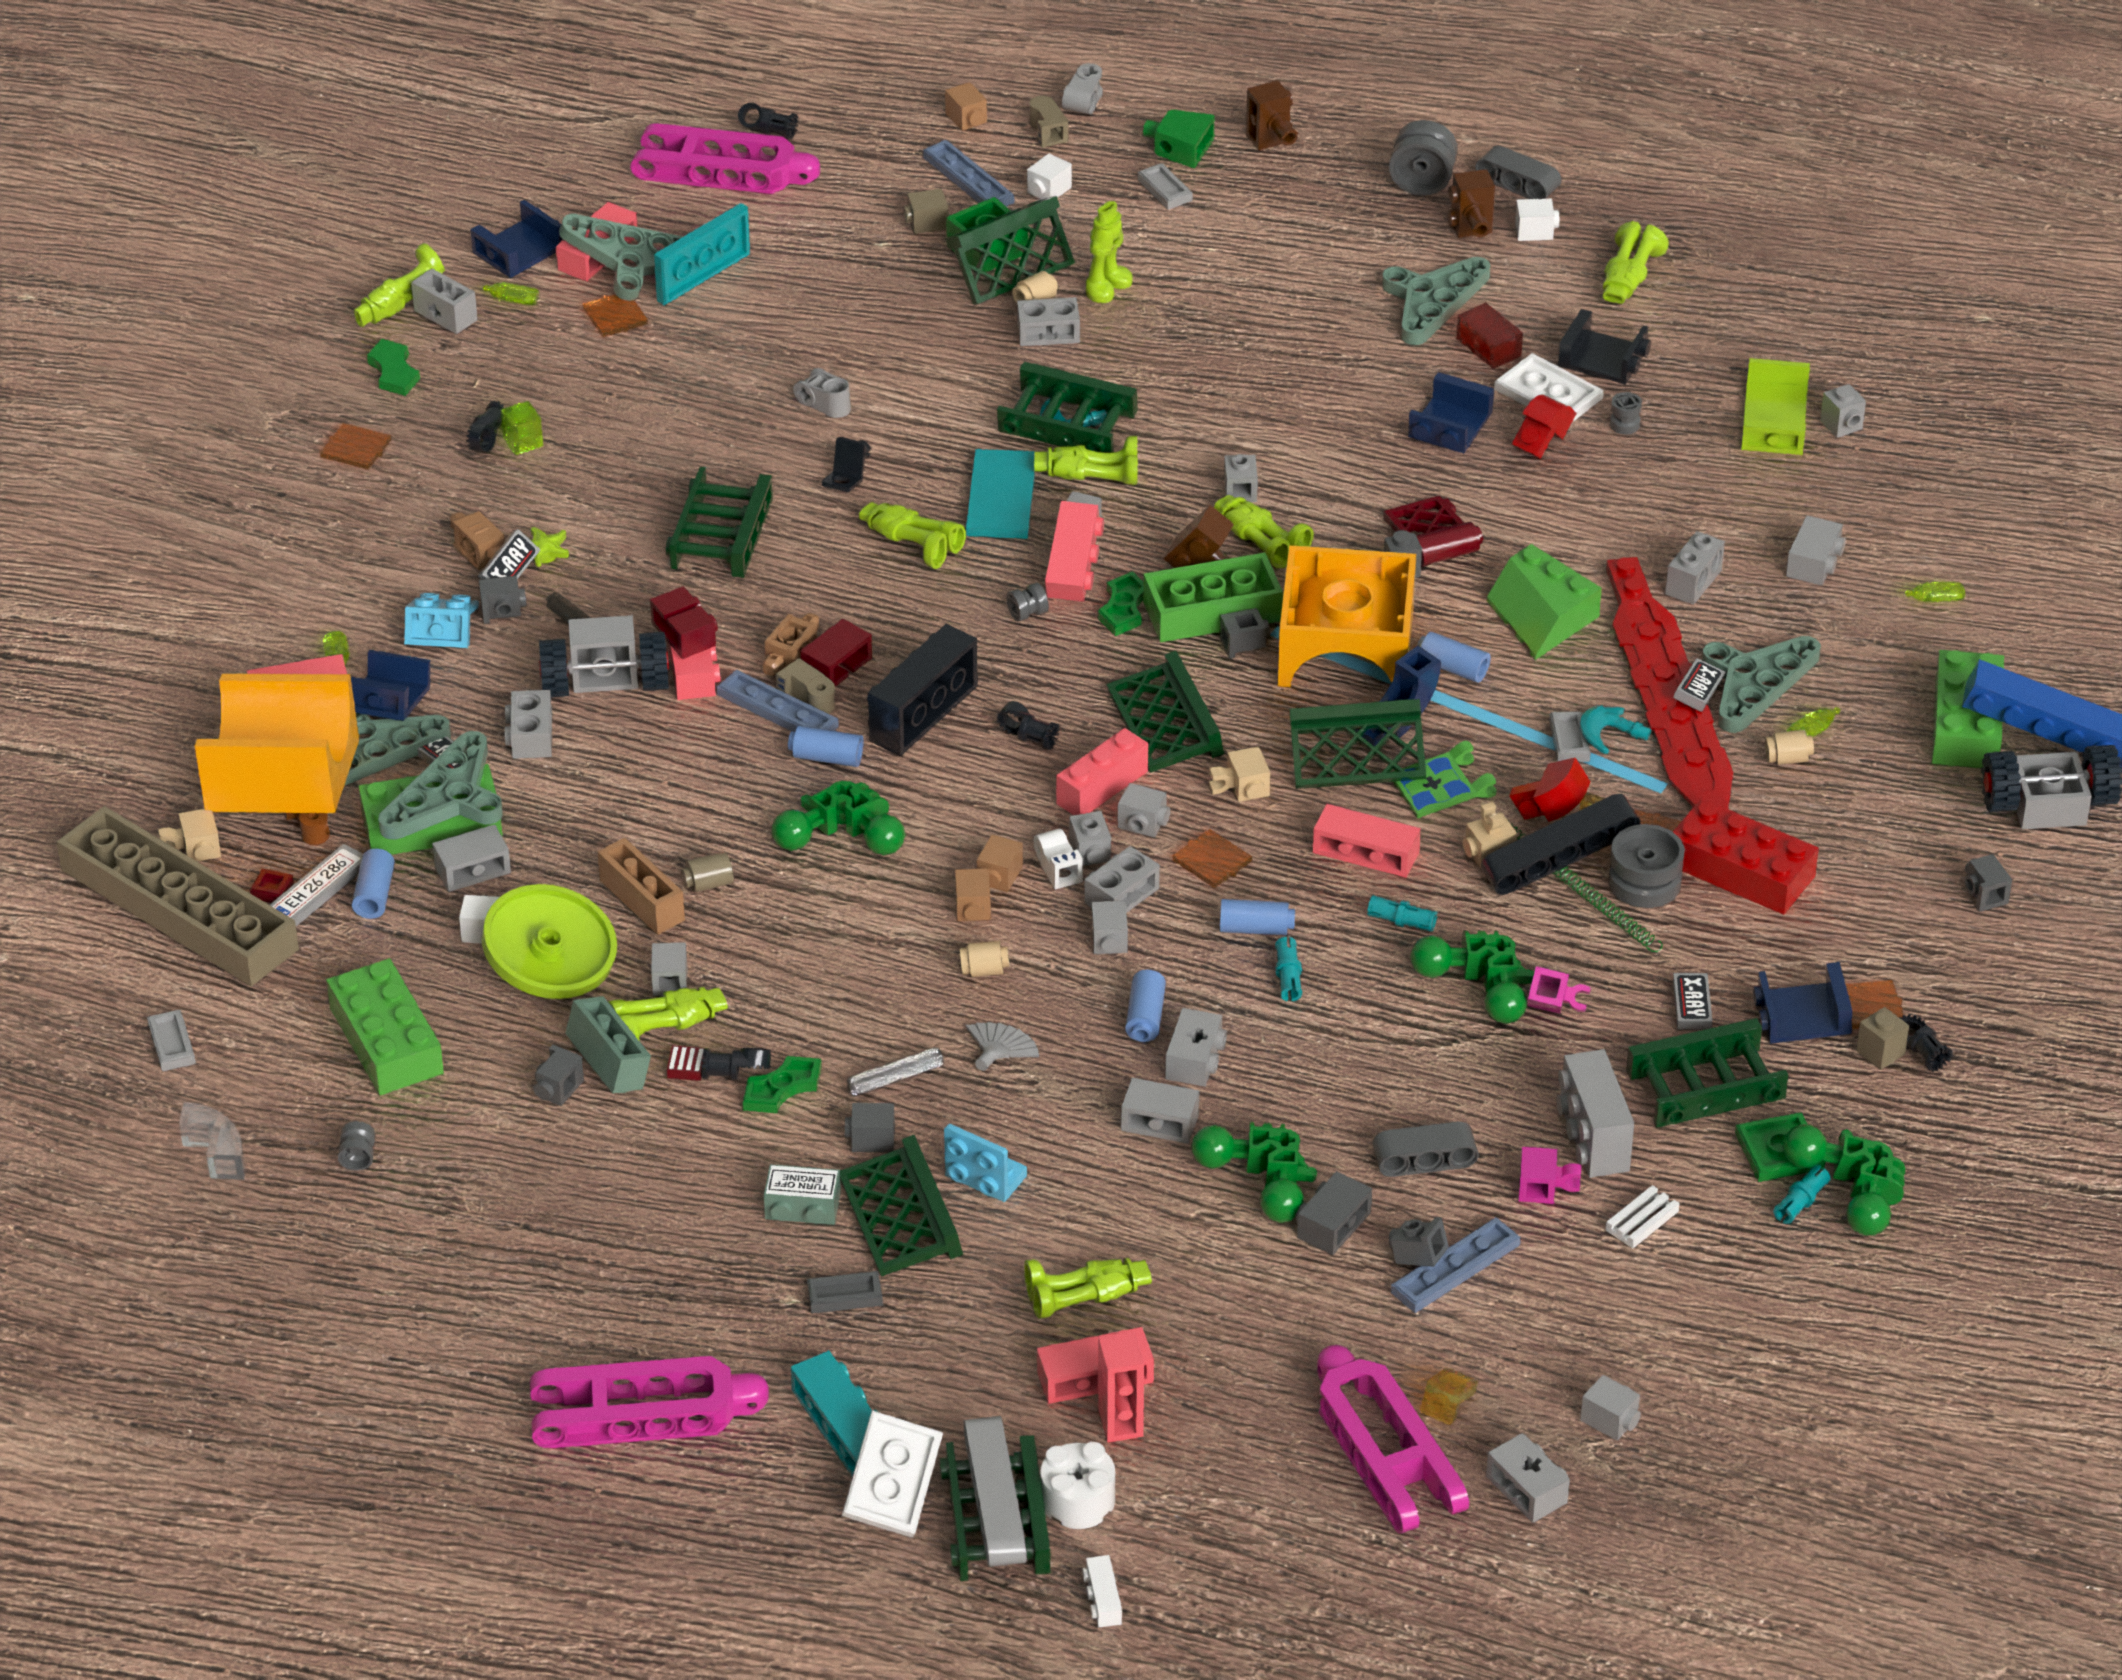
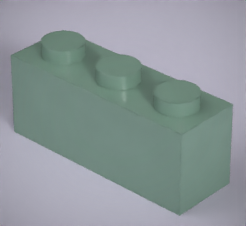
M604 996L573 1000L565 1034L613 1094L643 1089L651 1059L648 1051Z

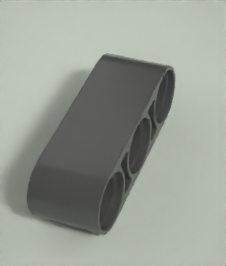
M1499 145L1490 149L1475 165L1476 170H1488L1494 185L1528 199H1546L1562 182L1561 175L1556 168Z
M1449 1122L1386 1130L1377 1134L1372 1142L1380 1172L1388 1177L1462 1169L1473 1165L1479 1157L1471 1127L1465 1122Z

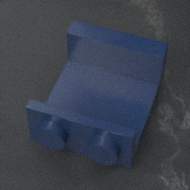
M526 200L520 202L521 221L497 235H494L481 225L470 229L472 253L509 278L555 254L556 246L563 241L559 234L560 222L554 220Z
M1438 372L1433 379V396L1422 413L1411 410L1409 413L1408 437L1464 454L1493 413L1494 388Z
M369 650L367 676L365 679L351 677L356 713L404 721L430 690L431 660Z
M1840 962L1826 963V983L1770 989L1766 972H1758V986H1753V998L1755 1006H1761L1762 1010H1759V1022L1762 1026V1031L1767 1030L1770 1044L1852 1034V1007Z

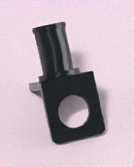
M838 437L836 439L833 472L822 480L821 485L844 492L852 491L863 481L864 462L871 454L868 453L871 451L870 445L864 440L856 441L845 437ZM834 481H845V482H848V483L841 484V483H836V482H834Z

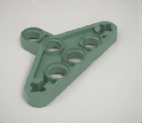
M579 214L566 215L559 229L562 239L614 271V292L619 298L629 301L638 297L643 285V276L655 274L654 254L660 250L654 248L653 243H661L667 247L683 237ZM587 229L590 230L588 238L585 237ZM604 231L610 238H600L595 232ZM624 237H632L637 240L638 244L631 245L624 240ZM630 259L634 261L637 266L629 267L625 265L622 260ZM621 282H630L635 286V289H626L622 286Z
M1472 257L1423 275L1399 266L1385 269L1383 271L1382 288L1392 295L1405 299L1401 327V339L1403 342L1410 345H1420L1426 342L1490 279V262L1482 257ZM1391 279H1399V280H1402V281H1390V280H1391ZM1463 284V285H1467V286H1466V287H1459V286H1455V285ZM1416 289H1423V290H1427V291H1425V292H1418V291H1415V290H1416ZM1448 299V300H1452V301H1451V302H1443V301H1440V300ZM1424 315H1436V317H1426Z
M1801 636L1748 653H1743L1722 642H1711L1705 645L1702 661L1726 672L1723 677L1726 681L1719 708V727L1729 733L1741 732L1818 663L1821 649L1820 642L1810 636ZM1720 655L1724 658L1719 660L1710 658L1709 656ZM1790 665L1793 666L1795 669L1785 670L1782 669L1781 666ZM1745 668L1751 672L1741 673L1736 671V669ZM1773 682L1777 685L1772 687L1763 685L1762 683ZM1754 698L1757 699L1759 702L1749 703L1744 701V699Z
M356 713L359 735L370 734L371 736L359 739L352 764L357 766L349 770L345 785L417 756V748L445 736L451 739L449 720L441 715L407 717L404 721L395 719L371 720L366 714ZM405 740L415 741L414 743L409 745L399 744L400 742ZM376 752L386 753L385 755L380 757L370 756L371 754Z
M468 731L460 735L379 814L378 820L381 835L391 840L400 839L457 815H462L481 824L498 822L503 816L500 796L480 787L488 755L486 736L478 731ZM451 763L461 764V766L457 768L445 767L446 765ZM431 782L441 783L438 787L430 788L426 786ZM457 794L468 795V797L464 799L452 798L454 795ZM412 801H419L422 803L421 805L416 807H409L406 805L407 803ZM483 806L495 807V809L491 811L480 810V808Z

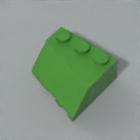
M1530 544L1508 560L1487 595V602L1505 624H1510L1516 631L1517 639L1521 643L1525 642L1530 648L1531 656L1537 660L1599 617L1602 588L1533 544Z

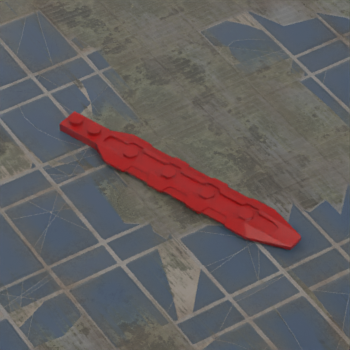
M1638 557L1607 560L1606 571L1619 604L1612 627L1619 646L1625 651L1631 668L1630 676L1634 687L1639 690L1647 711L1645 717L1648 725L1657 738L1662 752L1661 760L1669 782L1692 807L1703 798L1729 809L1733 769L1725 748L1721 747L1712 725L1714 720L1709 706L1706 705L1704 710L1700 712L1673 698L1680 683L1693 665L1688 661L1681 643L1682 635L1675 617L1652 597Z

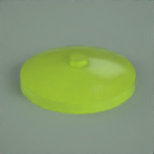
M526 885L505 893L490 907L481 934L484 954L494 971L513 987L543 998H572L594 990L609 975L617 953L616 933L606 914L594 902L580 893L555 885Z

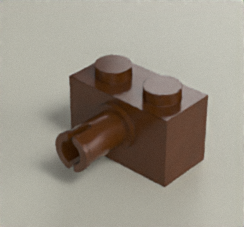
M1278 80L1247 88L1246 136L1258 151L1281 144L1290 146L1298 139V132L1293 129L1290 118V107L1293 105L1292 95Z
M1487 169L1454 173L1453 186H1449L1448 189L1449 199L1452 203L1451 209L1447 211L1448 224L1450 227H1454L1458 238L1469 236L1485 237L1492 233L1495 196L1493 180Z
M1209 505L1176 536L1163 559L1174 568L1230 559L1219 548L1224 543L1234 524Z

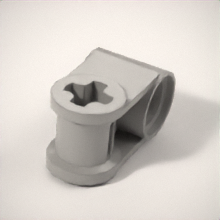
M1092 63L1079 66L1064 90L1062 98L1063 109L1090 115L1094 112L1096 104L1103 94V89L1100 86V79L1102 77L1100 66Z
M821 368L814 369L810 373V377L805 381H798L793 387L794 395L801 404L825 413L829 417L840 418L851 412L848 381L834 376Z

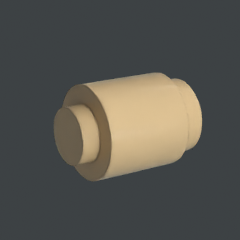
M1041 271L1018 282L1017 286L1012 290L1013 299L1016 304L1020 300L1053 299L1057 295L1058 284L1054 276Z
M1805 730L1773 733L1771 737H1765L1768 763L1776 762V765L1808 762L1809 755H1814L1812 735L1806 736Z
M1000 941L968 944V947L960 948L963 975L971 974V977L1004 974L1003 967H1010L1008 947H1001Z

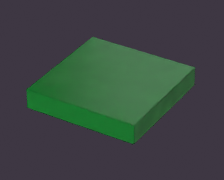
M1802 1112L1736 1125L1735 1135L1758 1182L1808 1173L1811 1169L1798 1168L1791 1164L1785 1157L1782 1147L1784 1137L1791 1128L1798 1125H1807ZM1821 1161L1818 1164L1821 1166L1820 1170L1825 1168V1161Z

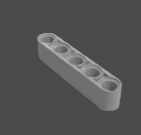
M993 1416L964 1420L965 1444L988 1567L1026 1563L1025 1538L1002 1417Z

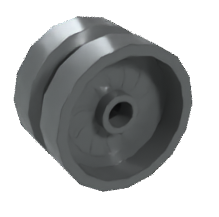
M1418 120L1402 127L1396 136L1394 150L1389 161V172L1393 181L1401 189L1415 195H1431L1444 189L1452 177L1453 166L1457 157L1458 144L1454 135L1445 126L1435 121Z
M1634 825L1620 831L1613 839L1608 884L1612 893L1622 902L1634 907L1654 908L1673 901L1680 893L1685 848L1681 839L1671 830L1658 825Z

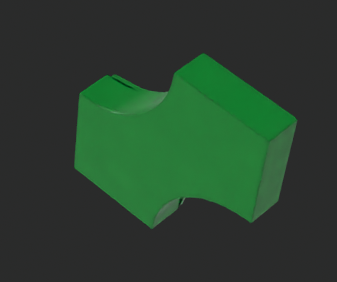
M381 339L368 353V364L379 370L382 374L378 380L380 389L406 396L420 380V371L412 368L406 362L409 355L408 346Z
M1131 571L1108 581L1107 592L1111 598L1106 605L1098 610V620L1114 636H1118L1142 625V616L1137 608L1143 601V580Z
M786 1056L783 1064L775 1071L761 1076L748 1077L743 1098V1111L778 1113L780 1106L788 1098L803 1092H817L822 1059Z

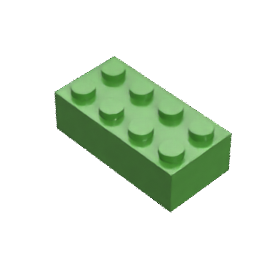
M1264 552L1144 573L1143 603L1161 643L1220 632V615L1257 608L1262 619H1266L1268 623L1281 621L1283 591Z
M1939 649L1935 678L1932 764L1981 768L1983 767L1982 759L1984 754L2000 752L2002 722L1962 707L1966 681L1978 660L1980 659L2004 668V655Z
M485 764L480 787L496 794L489 764ZM418 776L358 785L362 817L370 849H382L391 855L433 848L432 843L494 824L501 836H503L501 819L493 824H481L462 815H457L403 838L387 839L380 833L379 814ZM431 782L426 786L433 788L440 786L441 783ZM457 794L454 795L452 798L464 799L467 798L468 795ZM412 801L407 803L406 805L409 807H416L421 805L422 803L419 801ZM483 806L480 808L481 811L495 809L494 806Z
M390 958L326 979L330 1009L379 1095L444 1074L441 1044Z

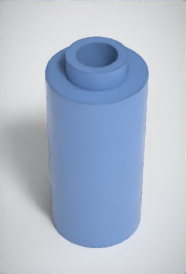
M1432 631L1426 636L1423 635L1417 646H1420L1441 661L1442 670L1480 683L1488 671L1491 659L1488 652Z
M798 726L796 731H791L789 735L788 750L793 751L794 758L859 767L862 759L863 735Z
M370 849L362 855L352 908L357 915L363 918H378L385 912L395 864L393 856L385 850Z
M1221 900L1220 932L1287 936L1288 929H1294L1295 909H1289V902Z
M1141 970L1132 978L1125 1031L1130 1038L1139 1042L1152 1041L1159 1035L1166 980L1157 971Z

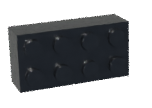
M945 624L936 633H932L928 640L917 650L912 651L908 658L898 667L893 668L888 676L879 684L874 685L867 696L869 741L901 757L978 687L977 638Z

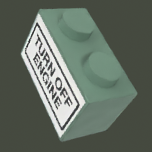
M770 1164L764 1191L765 1219L835 1225L841 1195L840 1170Z

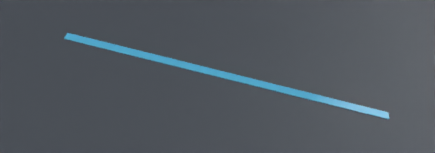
M1277 626L1270 636L1279 639L1280 627ZM1343 652L1319 655L1391 684L1387 674L1378 666ZM1437 690L1434 691L1430 701L1555 751L1553 738L1549 735ZM1593 753L1590 754V762H1584L1660 794L1668 785V783Z

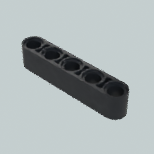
M1614 794L1490 853L1483 859L1481 869L1496 893L1506 895L1612 845L1613 839L1620 831L1630 826L1641 825V820L1625 795Z

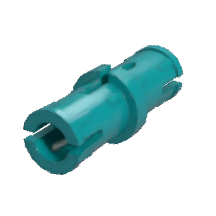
M1372 895L1367 909L1368 916L1395 922V925L1398 927H1404V925L1412 926L1432 933L1437 922V911L1410 905V902L1405 900L1397 902Z
M1281 937L1275 942L1278 960L1275 972L1277 977L1280 978L1282 999L1288 1001V991H1290L1291 1002L1299 1000L1303 995L1300 982L1302 964L1298 960L1296 940L1290 937V947L1288 948L1287 937Z
M1820 1165L1811 1167L1801 1181L1794 1182L1789 1187L1790 1190L1787 1196L1773 1209L1777 1220L1780 1221L1788 1214L1783 1223L1791 1224L1804 1208L1810 1207L1815 1202L1818 1192L1830 1182L1829 1172L1824 1168L1816 1176V1173L1821 1169Z

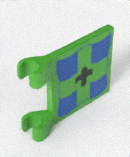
M1462 741L1449 752L1425 760L1426 779L1393 782L1417 819L1476 797L1491 798L1496 795L1497 790L1493 785L1496 784V779L1492 774H1484L1471 784L1458 766L1469 765L1474 762V756L1471 753L1474 751V747L1469 741ZM1418 763L1404 767L1402 769L1405 771L1419 770Z

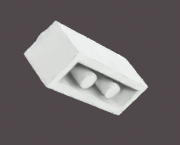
M1110 1556L1086 1558V1568H1082L1084 1582L1089 1584L1086 1587L1088 1600L1093 1601V1604L1090 1605L1092 1619H1097L1098 1628L1122 1625V1608Z

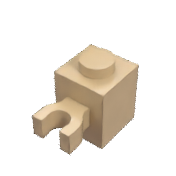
M1259 746L1228 752L1227 768L1219 766L1209 768V773L1213 780L1209 782V788L1213 795L1223 793L1227 789L1232 788L1238 802L1270 796V770Z
M1494 802L1481 805L1482 819L1466 824L1463 848L1466 855L1472 857L1479 868H1481V863L1487 855L1517 840V832L1503 813H1495L1496 805Z
M200 809L178 813L180 829H158L160 840L177 850L185 849L186 855L197 862L221 857L218 831L212 810Z

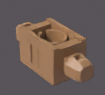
M480 511L468 516L462 512H457L450 516V525L454 530L455 539L453 546L478 570L483 569L505 542V535Z
M807 613L799 619L792 614H788L765 640V659L763 661V672L765 674L775 676L776 673L798 658L801 659V650L817 638V630L819 628V617L817 615Z

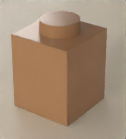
M970 82L945 90V114L962 131L987 123V99Z
M991 835L977 858V869L988 868L990 888L1004 892L1010 890L1023 868L1022 842Z
M988 868L955 870L957 922L991 920Z

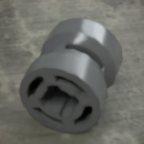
M1632 392L1616 394L1612 398L1611 403L1613 413L1610 417V427L1619 434H1633L1640 428L1641 417L1639 414L1642 409V400L1637 394Z
M1038 582L1028 585L1026 590L1020 591L1017 589L1008 592L1006 595L1009 612L1017 622L1028 619L1029 615L1033 613L1040 615L1048 612V598L1045 590Z
M359 1121L349 1122L342 1127L338 1161L344 1168L359 1171L368 1168L372 1164L374 1152L372 1147L374 1146L376 1134L373 1127Z

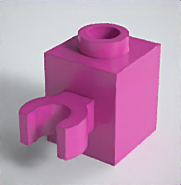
M1536 966L1527 1006L1560 1014L1564 1002L1568 1003L1577 1012H1585L1587 1005L1578 1003L1575 1000V996L1578 993L1590 995L1591 988L1584 984L1568 987L1569 974Z
M1522 1147L1519 1202L1554 1204L1555 1187H1561L1569 1192L1580 1191L1581 1165L1570 1163L1559 1167L1557 1166V1149Z

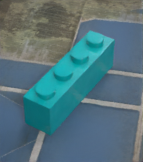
M829 1350L791 1366L792 1392L853 1477L872 1409L867 1404L862 1388L859 1385L855 1386L850 1380L845 1364L842 1361L837 1362Z

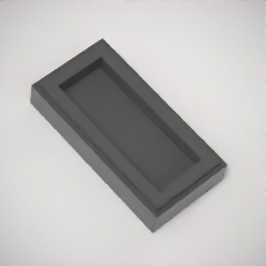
M878 1271L807 1279L812 1314L883 1306Z

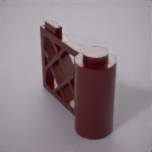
M1435 496L1383 511L1384 520L1395 532L1405 530L1410 533L1412 531L1423 533L1416 535L1422 547L1421 567L1477 552L1480 549V544L1483 543V534L1479 526H1475L1471 521L1464 523L1455 513L1456 507L1448 498L1442 499L1440 496ZM1434 508L1439 510L1438 513L1426 511ZM1407 517V518H1411V520L1408 521V520H1402V519H1398V518ZM1419 520H1425V521H1431L1432 523H1431V524H1426V523H1420V522H1418V521H1419ZM1440 523H1443V524H1449V525H1451V526L1444 527V526H1438V525H1439Z

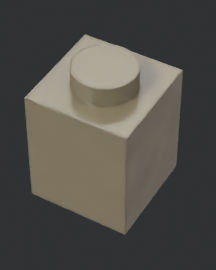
M942 188L907 193L908 205L903 206L904 219L906 223L911 224L914 234L946 229L948 204Z
M1883 1007L1860 1022L1856 1052L1882 1070L1905 1055L1909 1025Z

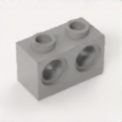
M1077 297L1017 301V326L1020 346L1080 343V317Z
M1696 531L1668 565L1665 594L1694 605L1722 571L1725 541Z
M550 690L511 691V705H505L506 724H511V726H505V745L512 746L513 759L552 757V704Z
M1129 846L1120 854L1114 855L1105 865L1087 876L1084 883L1085 904L1092 908V902L1125 901L1126 913L1159 889L1160 864Z

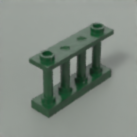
M1024 361L1019 369L1020 387L1023 392L1013 409L998 406V431L1060 447L1083 445L1088 450L1113 453V433L1111 431L1120 415L1134 419L1138 411L1137 389ZM1035 394L1051 398L1042 416L1026 412ZM1063 401L1079 405L1070 423L1054 419ZM1091 408L1108 412L1098 430L1082 426Z
M700 466L696 477L690 479L689 495L673 537H668L666 542V555L670 556L671 569L678 568L682 555L685 554L727 560V563H731L732 577L744 578L773 501L772 475L760 474L755 486L743 488L707 483L706 467ZM705 495L747 500L749 504L739 508L703 503ZM698 515L741 520L742 523L741 525H736L735 528L695 523ZM691 534L734 540V544L728 547L690 543L688 540Z
M1757 1018L1628 1047L1626 1072L1630 1080L1647 1077L1658 1097L1656 1099L1654 1125L1656 1128L1786 1099L1787 1071L1782 1070L1769 1073L1758 1054L1762 1026ZM1744 1055L1755 1077L1737 1081L1726 1059ZM1711 1062L1723 1084L1705 1088L1693 1066ZM1680 1070L1691 1091L1672 1095L1661 1074Z
M1034 1435L1020 1436V1451L1013 1452V1456H1009L1012 1471H1015V1474H1022V1480H1017V1484L1014 1485L1018 1501L1026 1502V1508L1021 1509L1020 1512L1023 1531H1030V1537H1025L1027 1560H1034L1035 1575L1049 1574L1050 1544ZM946 1442V1458H940L939 1461L941 1480H948L955 1531L956 1543L950 1544L952 1567L959 1566L960 1580L968 1581V1561L987 1559L984 1545L966 1546L965 1532L981 1531L979 1516H962L961 1504L976 1502L974 1488L959 1489L957 1475L971 1474L968 1460H955L953 1442Z

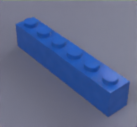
M1978 660L1966 681L1962 707L2081 753L2084 752V748L2087 746L2114 745L2116 746L2115 749L2118 750V757H2120L2121 761L2119 766L2122 767V714L1991 663Z

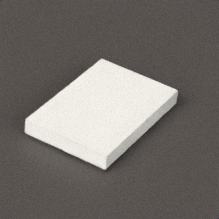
M1533 353L1498 378L1494 384V390L1526 407L1536 396L1541 394L1566 404L1577 412L1573 421L1602 400L1604 390Z
M872 1411L842 1516L913 1538L943 1432Z

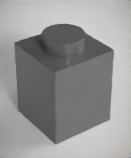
M852 1103V1117H845V1138H851L852 1152L889 1153L894 1151V1103Z

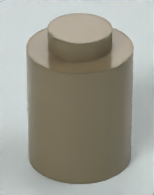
M725 851L688 860L685 863L686 868L681 869L683 883L686 888L691 887L693 893L733 884L734 882L732 865Z

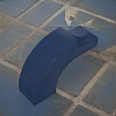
M1416 646L1395 662L1394 678L1389 689L1379 702L1420 699L1422 714L1436 689L1441 661L1420 646ZM1413 725L1401 726L1394 734L1400 738ZM1377 728L1368 729L1361 737L1375 747L1385 734Z

